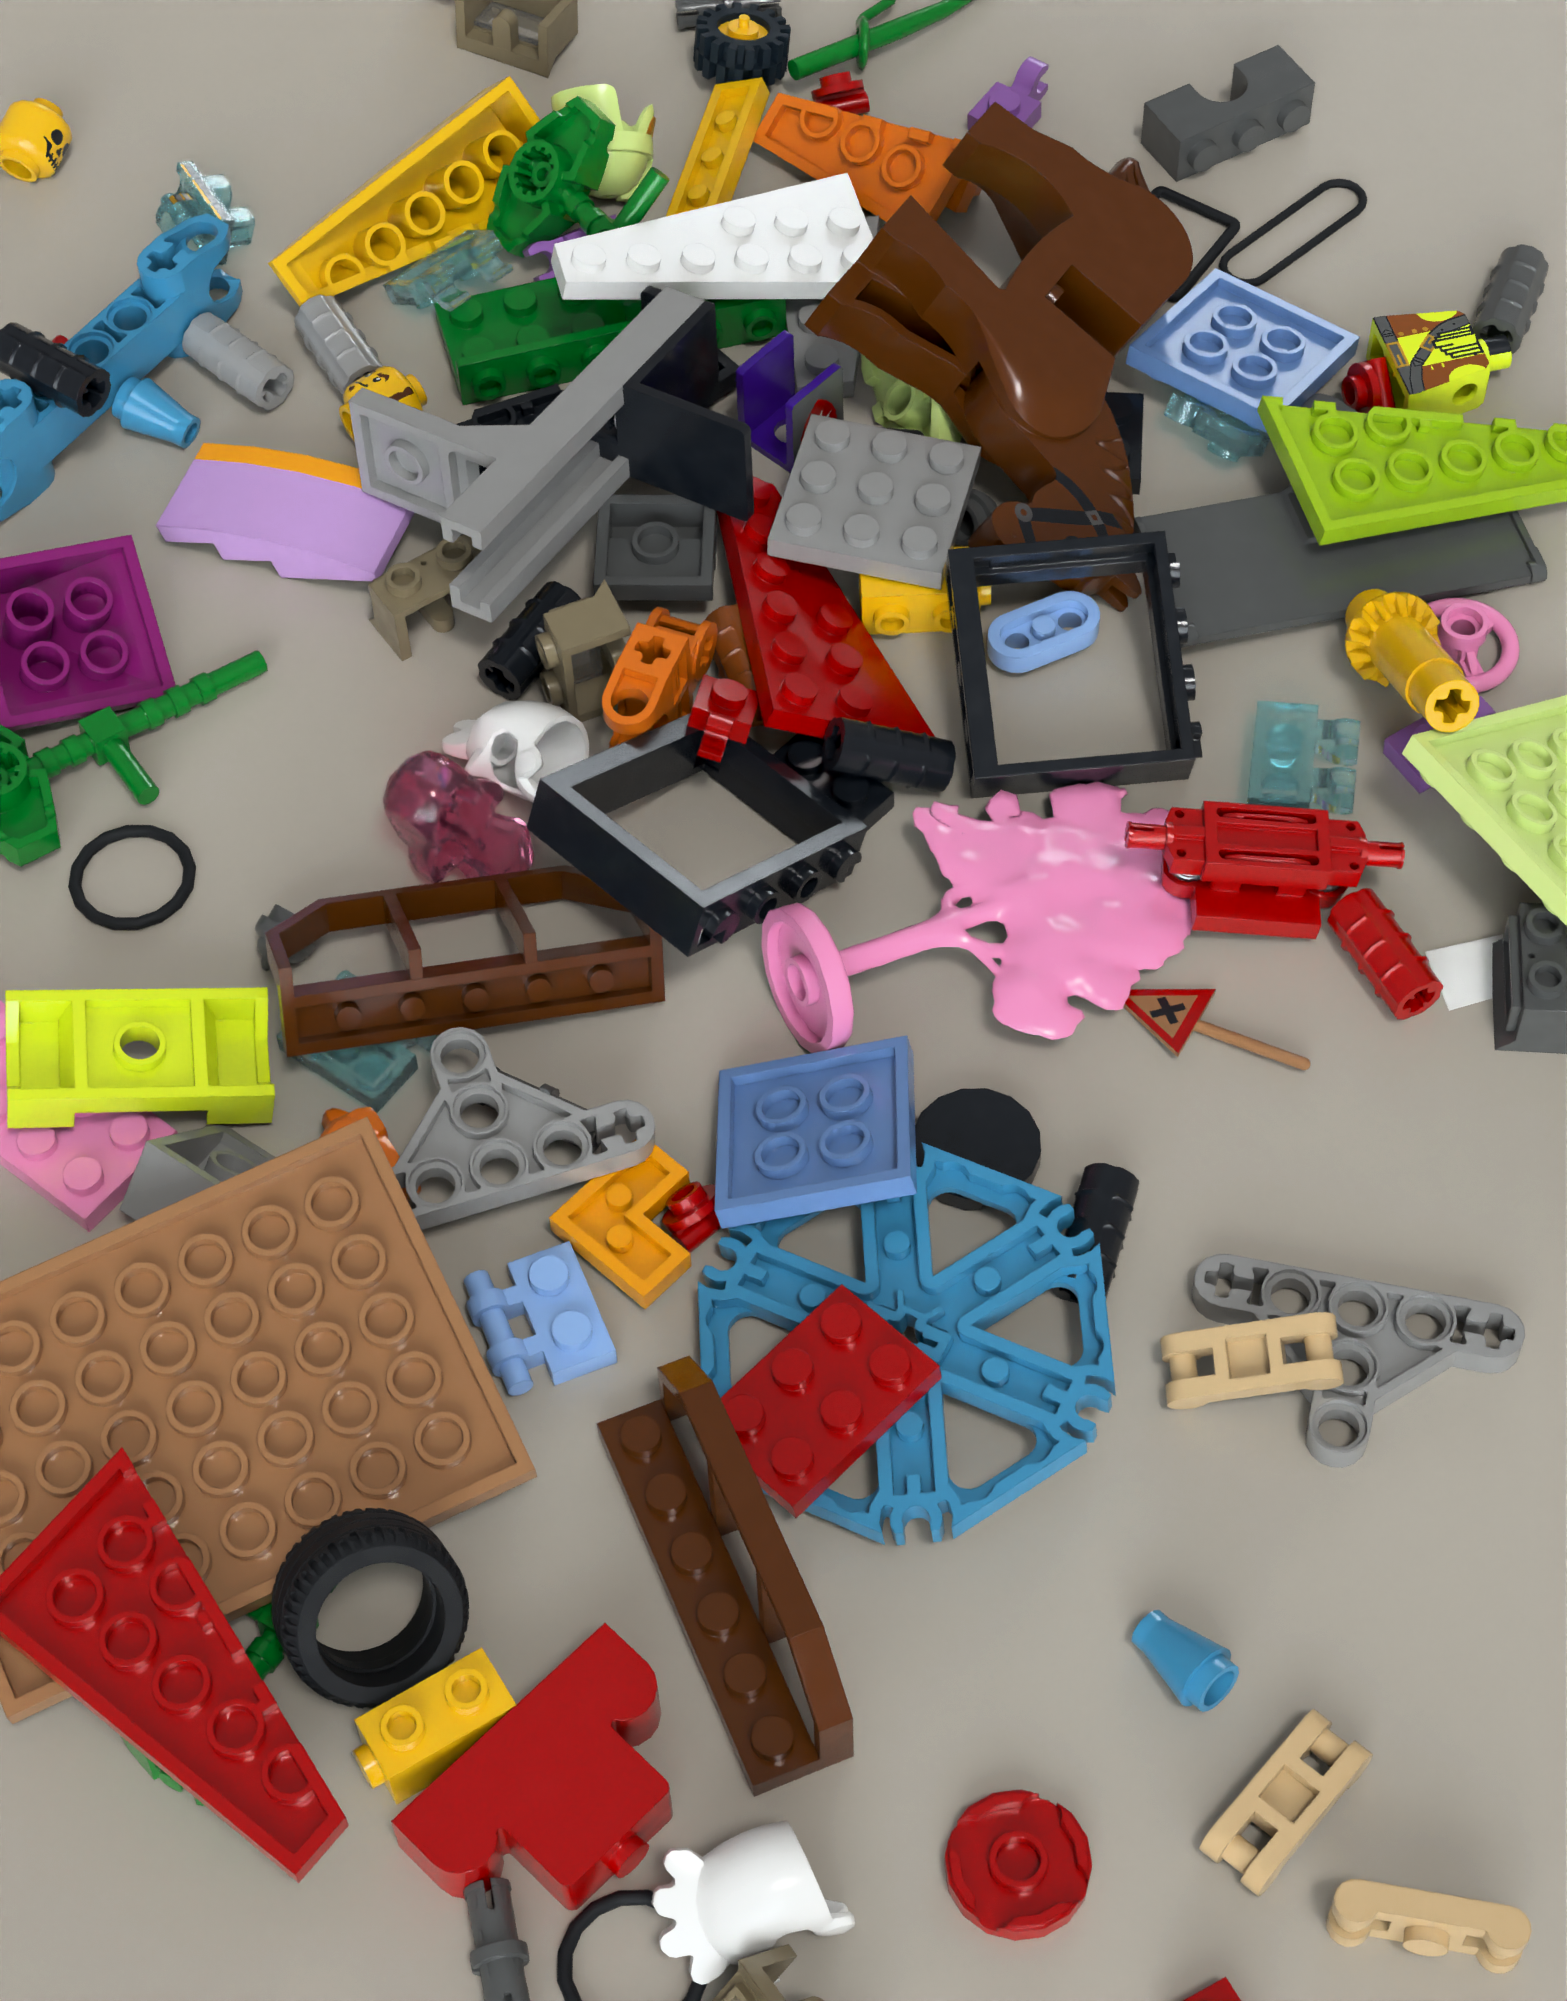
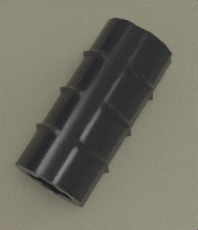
M10 322L0 329V372L11 379L25 382L36 395L45 396L53 400L58 407L68 408L82 417H90L103 407L111 389L109 372L90 362L86 356L77 355L67 350V347L62 343H54L48 340L39 331H31L16 322Z
M550 581L543 585L533 599L525 602V608L517 618H513L509 622L507 630L500 638H496L492 642L491 649L478 663L479 676L484 684L494 693L506 699L517 700L521 697L532 682H536L540 678V673L545 668L535 643V635L545 632L543 614L551 609L580 600V596L571 588L556 581Z
M834 717L828 724L824 734L821 757L825 769L850 774L851 777L861 776L878 780L879 783L885 781L904 785L906 788L914 787L933 792H943L953 776L956 752L951 740L928 736L926 732L918 734L900 730L898 726L891 728L872 724L871 721L863 722L844 717Z
M1092 1163L1084 1168L1078 1192L1074 1193L1075 1202L1073 1209L1075 1219L1072 1225L1066 1228L1064 1236L1075 1237L1088 1228L1094 1233L1095 1243L1089 1251L1100 1243L1105 1296L1107 1299L1112 1278H1115V1268L1117 1267L1116 1264L1120 1251L1124 1249L1123 1240L1125 1239L1128 1223L1132 1221L1131 1213L1134 1209L1139 1180L1134 1174L1124 1168L1107 1163ZM1070 1274L1067 1277L1076 1278L1077 1274ZM1062 1287L1050 1289L1058 1298L1079 1304L1076 1295L1069 1289Z

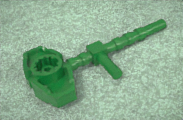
M577 96L566 102L563 109L552 111L526 131L527 143L523 144L515 153L510 165H503L492 200L495 204L494 211L489 215L486 230L508 253L525 258L522 251L528 245L539 241H551L563 234L575 223H579L580 228L587 236L640 223L670 179L657 168L651 167L615 219L608 217L600 208L595 207L594 202L588 196L591 190L598 191L609 158L607 147L610 141L613 140L616 125L593 102Z
M255 650L207 674L202 672L190 678L188 683L182 686L175 685L163 691V695L155 699L150 697L137 703L136 708L119 716L108 706L78 720L79 735L72 734L60 740L59 744L52 748L45 747L36 751L31 758L28 757L25 739L0 724V854L5 856L9 862L22 867L61 848L58 821L49 779L61 774V770L69 766L74 768L87 762V758L90 756L94 758L99 766L109 762L139 804L146 805L153 802L159 795V788L131 752L128 738L146 729L151 731L165 724V720L173 716L178 718L191 712L192 707L217 699V695L267 672V664L262 654Z

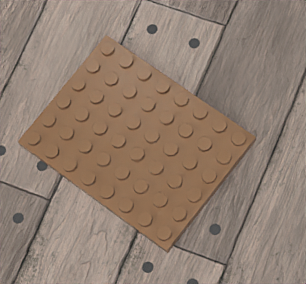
M368 1117L0 1281V1575L121 1447H123L137 1474L166 1518L169 1527L186 1555L192 1561L228 1623L272 1602L276 1575L282 1562H286L287 1553L292 1550L296 1542L300 1543L302 1541L301 1537L310 1532L312 1527H319L322 1525L321 1522L323 1520H328L331 1516H341L345 1511H354V1509L359 1508L363 1511L366 1508H383L387 1511L390 1509L406 1514L430 1528L537 1477L535 1467ZM0 1636V1702L7 1719L12 1724L72 1697L69 1692Z

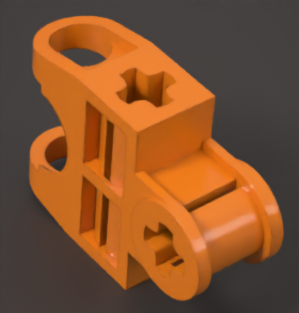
M659 606L653 609L646 625L637 622L602 695L603 718L607 726L614 731L609 742V748L691 713L693 692L702 679L703 674L707 673L714 656L718 636V628L715 622L704 620L701 624H696L672 617L668 609ZM616 704H618V713L613 709Z

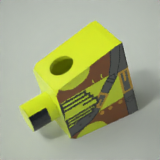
M1458 310L1372 318L1366 359L1386 357L1396 408L1462 414L1476 409L1484 402L1490 372L1506 369L1511 366L1512 353L1507 337L1501 334L1477 339L1466 315Z

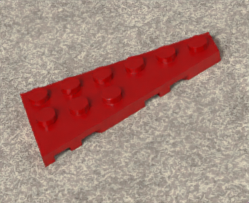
M753 476L754 514L749 520L742 521L717 511L764 727L824 739V734L831 720L834 717H844L863 722L871 721L872 724L891 728L898 726L900 730L918 734L926 732L928 736L935 737L827 567L767 555V539L782 497L774 484L764 482Z
M121 1447L0 1575V1636L296 1882L300 1883L349 1826L346 1816L303 1745L297 1739L265 1682L262 1681L192 1561L184 1552L169 1527L166 1518L153 1497L149 1494L123 1447Z

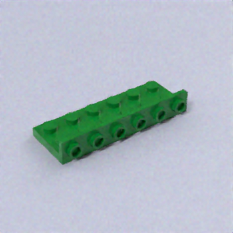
M556 277L434 303L436 320L463 405L493 400L555 384L572 382L642 311L641 300H562ZM703 299L715 304L716 329L719 334L717 348L719 349L776 337L784 330L787 331L786 299Z

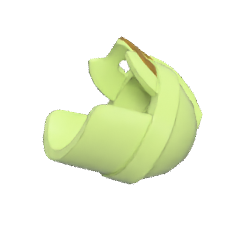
M609 84L579 86L554 94L551 97L552 111L563 109L566 102L579 96L593 102L616 125L613 140L610 141L607 147L609 158L598 191L591 190L589 196L600 199L615 198L618 202H627L652 167V137L656 123L653 104L644 108L636 125L629 126L625 121L621 120L615 88Z

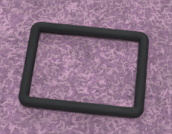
M1159 186L1151 191L1157 198L1167 199L1228 227L1190 272L1186 281L1168 299L1171 302H1178L1191 290L1238 233L1240 222L1235 217L1172 189Z

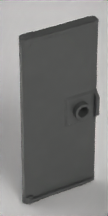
M1291 485L1279 493L1144 517H1134V533L1165 531L1168 553H1175L1176 563H1180L1179 588H1173L1175 608L1184 607L1187 615L1188 641L1187 644H1180L1181 648L1344 618L1351 600L1359 593L1369 589H1381L1387 593L1407 592L1420 597L1425 602H1431L1444 598L1542 582L1547 579L1546 564L1538 548L1535 547L1517 510L1320 546Z

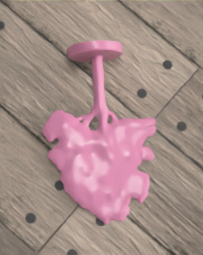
M1098 781L1089 784L1079 783L1055 788L1049 794L1054 817L1045 819L1033 812L1020 811L1018 796L1004 790L996 793L985 807L991 821L978 820L958 814L959 805H947L934 801L931 808L916 807L912 813L914 826L923 832L929 849L933 852L940 866L939 869L942 875L948 878L953 886L945 892L941 899V910L936 915L923 922L838 951L830 932L816 913L801 903L785 905L768 911L762 924L761 947L763 960L774 1001L786 1026L798 1043L810 1053L844 1047L853 1032L854 1007L848 976L938 947H960L969 950L995 975L996 978L992 983L994 998L992 1012L1000 1023L1016 1031L1039 1035L1049 1040L1066 1038L1073 1035L1076 1026L1085 1016L1082 1010L1072 1007L1068 1003V997L1070 996L1084 998L1106 1010L1117 1011L1123 1009L1129 997L1131 986L1141 980L1139 970H1156L1163 966L1164 961L1169 956L1179 954L1185 948L1183 941L1191 933L1190 899L1173 896L1162 886V850L1125 848L1124 837L1127 821L1164 825L1169 811L1163 808H1151L1143 814L1121 812V799L1128 794L1126 789H1120L1117 786ZM971 897L972 904L963 908L956 906L962 898ZM986 921H998L1005 926L1008 937L1004 943H988L970 936L966 930ZM992 958H1000L1001 965L999 966Z

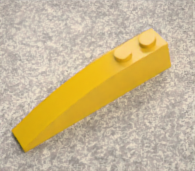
M510 76L483 89L335 206L268 263L300 307L314 296L337 295L487 232L488 218L495 207L492 200L503 165H510L515 153L523 144L527 143L526 131L540 121L539 117Z

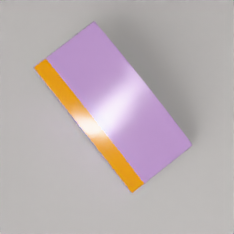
M203 443L157 522L156 527L166 542L213 543L223 560L271 561L281 578L372 581L383 574L414 512L363 492L359 468L308 455L255 446Z

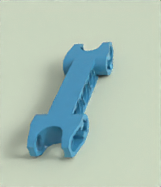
M207 213L189 218L159 235L138 256L137 267L140 278L64 344L67 350L77 355L86 356L90 362L105 369L110 374L111 389L103 407L92 416L82 417L68 408H60L53 400L33 393V390L20 380H0V490L2 491L0 498V522L31 504L51 485L55 477L52 460L113 405L118 390L128 378L135 376L141 380L167 356L172 358L189 356L183 351L182 340L185 331L194 318L200 314L211 312L227 322L237 310L243 292L241 280L229 276L220 268L214 270L230 248L231 232L227 223ZM211 234L216 236L214 240L196 251H192L187 247L188 242L197 235ZM223 289L228 291V294L220 300L213 301L209 291Z

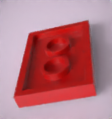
M841 1284L721 1397V1401L760 1487L792 1516L797 1518L942 1377L940 1365Z

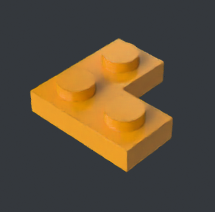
M654 1145L652 1153L644 1162L627 1169L593 1178L549 1217L551 1231L564 1242L570 1241L573 1250L641 1307L646 1309L692 1266L691 1253L651 1221L667 1207L666 1202L673 1193L690 1183L689 1171L657 1145Z

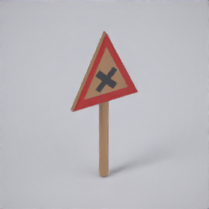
M1131 989L1129 997L1124 1004V1008L1177 1057H1179L1191 1034L1195 1031L1301 1070L1310 1068L1311 1063L1308 1058L1200 1020L1215 995L1216 989Z

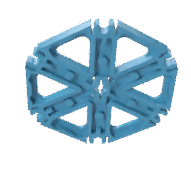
M923 1142V1165L917 1167L916 1161L917 1194L855 1205L861 1211L865 1282L779 1248V1244L785 1235L824 1211L728 1228L730 1237H721L718 1245L721 1256L736 1263L732 1268L723 1271L705 1265L702 1273L708 1287L698 1281L701 1369L713 1381L720 1398L732 1388L730 1330L734 1323L741 1318L748 1316L758 1317L792 1331L831 1293L843 1284L901 1334L906 1330L907 1326L914 1327L918 1343L913 1344L940 1365L942 1378L876 1441L879 1483L877 1489L866 1498L853 1499L827 1488L805 1510L885 1545L882 1530L886 1517L890 1518L891 1532L896 1544L905 1545V1526L915 1518L927 1520L930 1523L933 1542H941L945 1533L942 1514L949 1512L952 1516L951 1529L953 1539H955L1088 1452L1087 1443H1094L1097 1437V1429L1094 1422L1083 1419L1078 1413L1087 1407L1097 1408L1100 1411L1109 1413L1112 1408L1110 1393L1116 1396L1101 1249L1099 1243L1089 1251L1095 1243L1094 1233L1091 1229L1088 1228L1075 1237L1063 1236L1061 1232L1072 1225L1075 1215L1074 1209L1070 1204L1063 1205L1062 1196ZM943 1193H956L1008 1213L1016 1221L1014 1226L934 1275L929 1206L935 1197ZM1070 1274H1077L1076 1278L1068 1277ZM1055 1287H1062L1072 1291L1079 1302L1083 1354L1080 1360L1071 1366L984 1330L1045 1291ZM943 1394L1028 1428L1036 1437L1035 1448L1029 1455L977 1488L964 1489L957 1486L949 1476Z

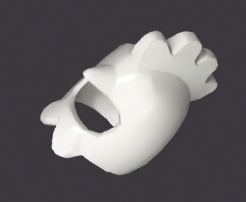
M532 700L505 701L482 714L477 720L467 719L455 723L453 726L454 733L442 739L444 753L468 760L465 767L467 774L482 777L494 786L532 803L534 802L540 778L589 757V740L583 723L561 707Z
M788 1821L763 1824L742 1832L721 1843L703 1857L689 1848H670L664 1854L663 1863L665 1869L673 1877V1880L669 1884L657 1886L653 1890L651 1901L659 1915L673 1919V1923L665 1928L659 1936L661 1950L669 1957L674 1958L691 1955L689 1973L692 1980L701 1985L708 1984L719 1977L729 1964L738 1965L739 1959L771 1950L776 1941L786 1934L810 1930L818 1936H832L844 1934L855 1926L854 1915L848 1911L844 1903L824 1899L805 1853Z

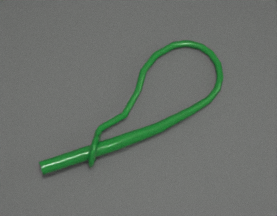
M881 0L859 15L856 20L855 35L789 60L788 71L794 80H800L855 57L858 68L863 70L867 65L870 51L901 40L947 18L973 0H942L870 28L868 21L893 6L896 0Z

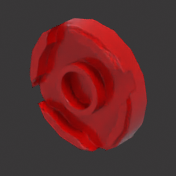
M1020 1789L992 1793L966 1809L957 1821V1826L951 1832L945 1852L944 1866L948 1892L962 1915L987 1934L1018 1941L1045 1937L1071 1920L1085 1901L1092 1871V1859L1088 1837L1069 1810L1059 1803L1054 1805L1049 1800L1039 1798L1037 1793Z

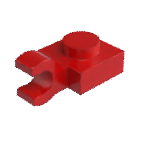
M703 674L687 724L689 727L704 731L697 756L721 763L728 739L746 744L759 703L755 690L746 688L740 682L732 679H717Z

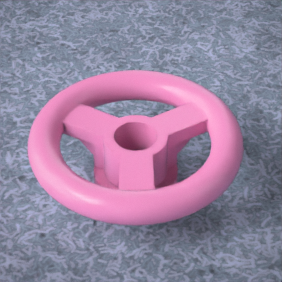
M1444 598L1427 603L1436 617H1441V623L1438 626V637L1441 647L1460 666L1464 677L1472 684L1477 693L1500 685L1511 675L1519 659V640L1511 623L1499 611L1485 603L1467 598ZM1493 630L1501 643V656L1494 667L1484 672L1477 659L1479 647L1485 642L1487 634Z

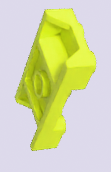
M268 987L5 990L7 1128L74 1127L75 1113L206 1111V1124L272 1123L275 1087L270 1081ZM133 1041H144L153 1045L157 1052L146 1059H135L126 1055L122 1048Z

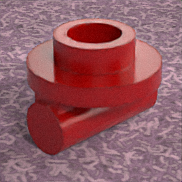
M850 71L819 78L821 88L811 91L814 102L837 107L842 111L857 115L870 111L869 99L866 91H864L863 80L852 81Z
M1386 357L1354 363L1349 367L1347 376L1343 379L1341 386L1342 398L1347 406L1360 413H1368L1373 406L1396 408Z
M695 1181L683 1186L668 1198L666 1204L669 1209L664 1214L662 1222L671 1233V1238L689 1253L694 1251L721 1228L714 1211L715 1184L702 1186L700 1182Z

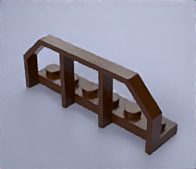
M567 865L318 899L265 932L268 964L278 988L283 1047L287 1057L440 1035L451 1028L464 1027L474 1030L665 1001L662 936L577 868ZM566 899L629 912L644 935L537 951L536 932L521 905ZM496 908L519 951L517 954L423 967L421 947L408 921ZM386 924L406 969L293 986L292 967L288 958L328 932Z
M686 1356L657 1367L661 1399L597 1423L598 1435L748 1785L755 1797L853 1757V1716L824 1625L716 1387L699 1365L690 1356ZM685 1415L688 1416L707 1459L711 1512L671 1424L672 1420ZM736 1530L739 1531L756 1569L759 1620L722 1539V1536ZM785 1637L787 1638L814 1722V1744L769 1645Z

